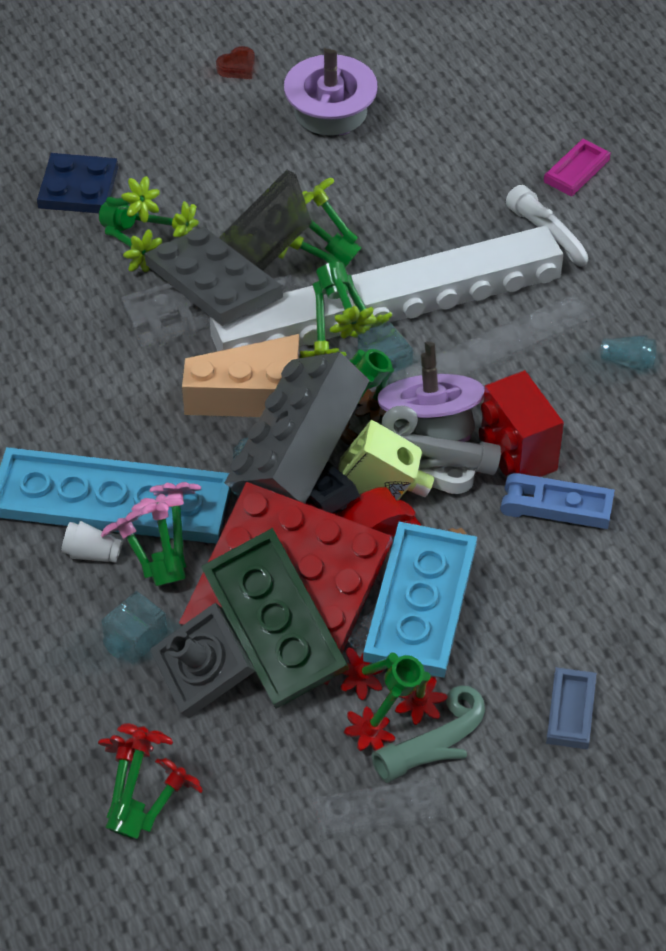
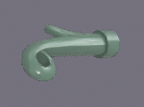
M460 685L453 687L447 694L446 704L449 710L458 717L457 719L394 745L390 743L372 752L373 766L383 781L389 783L406 774L408 769L438 760L465 759L467 757L466 750L448 747L471 733L482 721L485 714V704L481 694L470 686ZM458 700H466L471 708L461 706Z

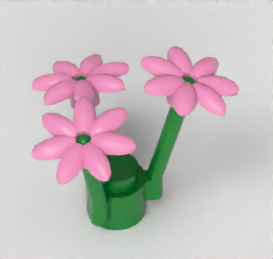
M168 482L164 485L153 486L150 488V492L157 496L155 500L152 498L141 499L140 503L134 505L132 512L125 518H118L116 522L107 525L103 529L101 536L104 537L113 531H119L123 539L127 538L142 566L144 577L153 576L155 586L185 579L184 568L187 566L183 554L181 505L184 504L183 494H196L195 491L201 490V486L187 482H181L176 486ZM169 507H172L174 548H171L166 518L169 517ZM151 512L153 520H157L163 551L151 554L153 562L148 560L134 534L137 530L132 523L142 515Z

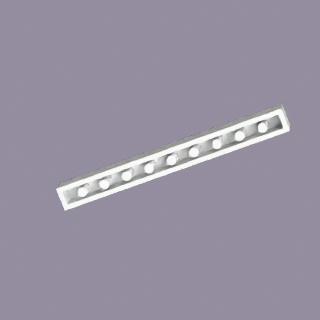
M547 225L351 276L365 307H373L374 317L392 312V317L387 321V323L405 318H416L421 314L439 309H450L455 305L473 300L481 301L489 296L508 291L515 292L530 285L549 283L554 279L561 278L563 252ZM313 286L283 293V298L224 326L210 317L211 337L217 351L299 334V346L314 345V342L317 341L316 296ZM348 293L349 300H350L351 305H352V307H353V306H355V304H354V302H353V300H352L350 294ZM327 294L324 295L325 339L341 336V332L332 333L330 328L338 324L334 316L342 315L344 311L341 299H328Z

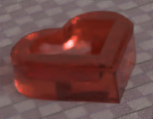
M239 46L234 48L231 53L223 54L217 58L216 70L220 76L252 79L255 53L251 48Z

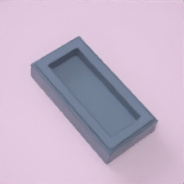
M555 667L546 744L588 750L597 673Z

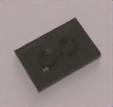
M287 169L219 237L262 271L312 224L297 175Z

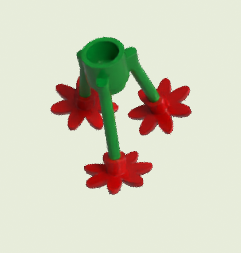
M347 648L346 656L349 661L347 663L349 670L342 673L348 675V677L343 681L341 690L347 691L356 685V693L360 700L366 698L367 686L376 691L382 690L381 683L373 675L379 674L388 668L385 674V684L390 692L375 715H373L371 708L368 706L364 708L362 717L352 711L347 713V718L353 725L346 727L344 733L346 736L359 737L357 742V749L359 751L365 750L369 744L376 751L384 747L383 742L392 743L395 741V736L383 729L389 723V718L385 717V715L398 697L405 700L396 706L395 712L401 714L412 710L411 717L414 725H418L421 722L424 712L433 719L440 718V713L434 704L446 701L447 695L441 692H432L437 682L436 677H431L429 672L424 671L422 663L417 658L409 655L398 657L396 653L392 652L386 659L370 664V662L363 661V653L359 657L353 648Z
M124 723L117 728V731L130 734L133 738L125 741V739L118 735H112L110 738H102L98 741L99 745L106 747L105 752L116 753L115 760L119 762L105 828L138 840L141 830L151 832L155 818L174 791L178 792L183 785L187 788L191 787L199 793H202L203 790L200 781L193 775L186 774L184 767L177 768L175 763L167 758L156 759L155 763L165 769V773L169 776L164 782L166 787L147 814L143 813L146 805L132 799L143 757H150V752L154 749L151 742L161 744L162 742L172 745L173 741L161 731H149L145 726L137 727L131 723ZM128 764H131L130 770H129V773H128V777H127V780H126V784H125V779H126Z

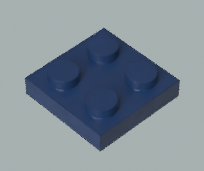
M51 153L37 198L38 208L99 214L101 206L111 196L118 170V159Z

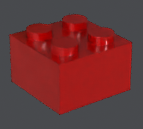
M526 370L485 385L484 401L481 403L482 423L481 428H479V437L483 442L500 445L499 467L502 473L506 476L519 473L542 477L557 471L564 422Z

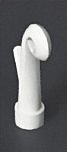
M525 185L514 187L507 195V207L519 217L527 218L537 227L547 225L556 242L565 249L569 259L576 266H586L588 254L575 235L553 215L552 210L545 208L538 201L537 195Z

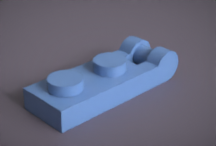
M513 473L506 479L505 491L507 495L502 499L500 510L506 516L520 517L521 515L608 529L615 490ZM526 494H531V495H534V498H533V497L524 496V495H526Z

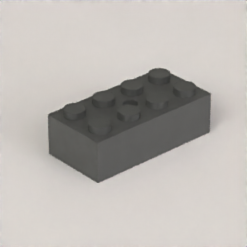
M341 352L294 359L283 368L280 382L275 391L266 399L262 415L258 422L249 430L248 440L241 453L233 460L231 471L224 482L239 496L245 483L249 482L306 503L370 381Z

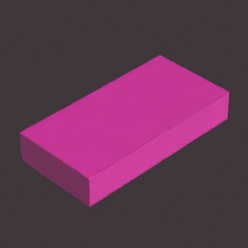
M582 139L544 174V183L572 197L610 160L611 152Z

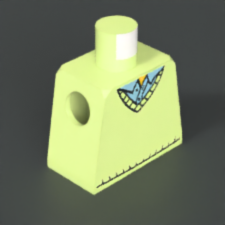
M370 420L341 456L338 470L355 484L359 494L371 489L387 487L396 500H399L407 490L426 497L434 482V476L418 470L422 455L420 447L373 420Z

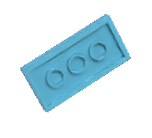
M398 523L364 648L363 661L375 663L386 659L392 652L396 653L398 657L409 655L417 658L422 663L424 671L429 672L430 675L445 678L476 549V536L410 523Z

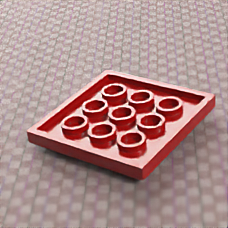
M246 482L208 562L273 528L340 652L343 653L392 545V537ZM204 572L179 621L181 626L214 603L222 607Z

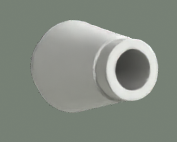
M82 521L79 524L69 522L61 552L69 554L70 559L117 563L123 540L116 539L109 534L102 537L101 530Z

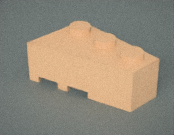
M299 334L185 358L182 382L184 415L260 417L265 409L266 399L275 391L282 378L283 368L291 360L299 359Z

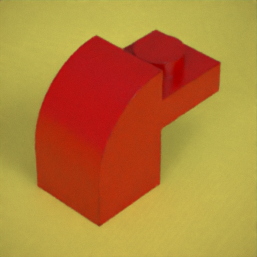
M387 487L371 489L360 494V497L348 503L347 507L337 515L388 534L392 538L395 537L399 522L422 526L415 517L414 509L408 503L396 500Z

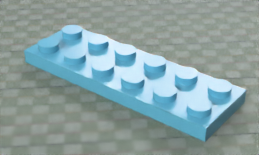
M6 447L0 465V518L68 526L69 522L79 524L82 521L99 530H103L110 523L116 522L118 518H125L132 512V507L140 503L141 499L152 498L155 500L157 496L150 492L151 487L164 485L167 482L175 486L181 482L200 485L201 490L195 491L196 494H183L184 504L181 505L183 540L217 544L222 533L231 488L224 483L229 473ZM169 507V517L166 518L169 537L174 539L172 507ZM152 512L144 514L132 522L137 530L134 534L160 537L157 520H153Z

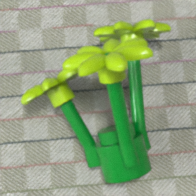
M145 176L142 178L140 185L135 179L129 178L128 184L131 192L123 193L121 195L122 198L108 197L99 211V221L106 228L105 234L117 238L131 248L123 254L124 258L132 259L128 267L130 272L135 271L139 266L142 271L148 272L149 267L146 265L144 253L162 244V238L158 237L152 240L153 236L150 229L145 232L142 241L136 236L129 238L120 232L131 228L135 220L142 221L143 223L150 222L170 225L175 229L173 236L176 238L188 234V232L193 230L192 228L197 227L199 221L194 218L196 205L191 204L189 207L185 201L182 203L181 214L176 213L174 218L149 215L148 211L153 213L159 212V207L151 200L156 198L160 191L158 189L149 190V178Z
M333 178L325 179L320 185H316L311 192L303 191L298 197H293L290 207L281 211L282 217L279 219L277 226L279 228L283 225L288 227L291 224L287 231L288 236L282 240V245L278 250V258H284L288 247L297 251L300 248L327 263L343 262L346 268L362 247L355 242L358 237L347 228L327 201L329 197L324 192V189L334 183ZM311 200L318 207L322 206L344 236L337 233L332 237L306 216L307 212L303 207ZM300 222H303L328 243L324 249L329 254L304 242V238L296 234Z
M343 262L328 263L316 271L319 281L313 283L312 286L316 296L317 341L314 342V351H300L299 359L339 352V348L329 349V342L325 339V294L331 300L341 299L344 311L342 315L334 316L338 324L332 326L330 332H341L340 335L343 339L349 336L354 338L362 337L367 332H373L375 327L385 325L392 317V312L374 317L373 307H365L354 286L352 276L347 275ZM348 293L350 294V296H351V298H352V300H353V302H354V304H355V306H353V307H352L351 302H350V300H349Z

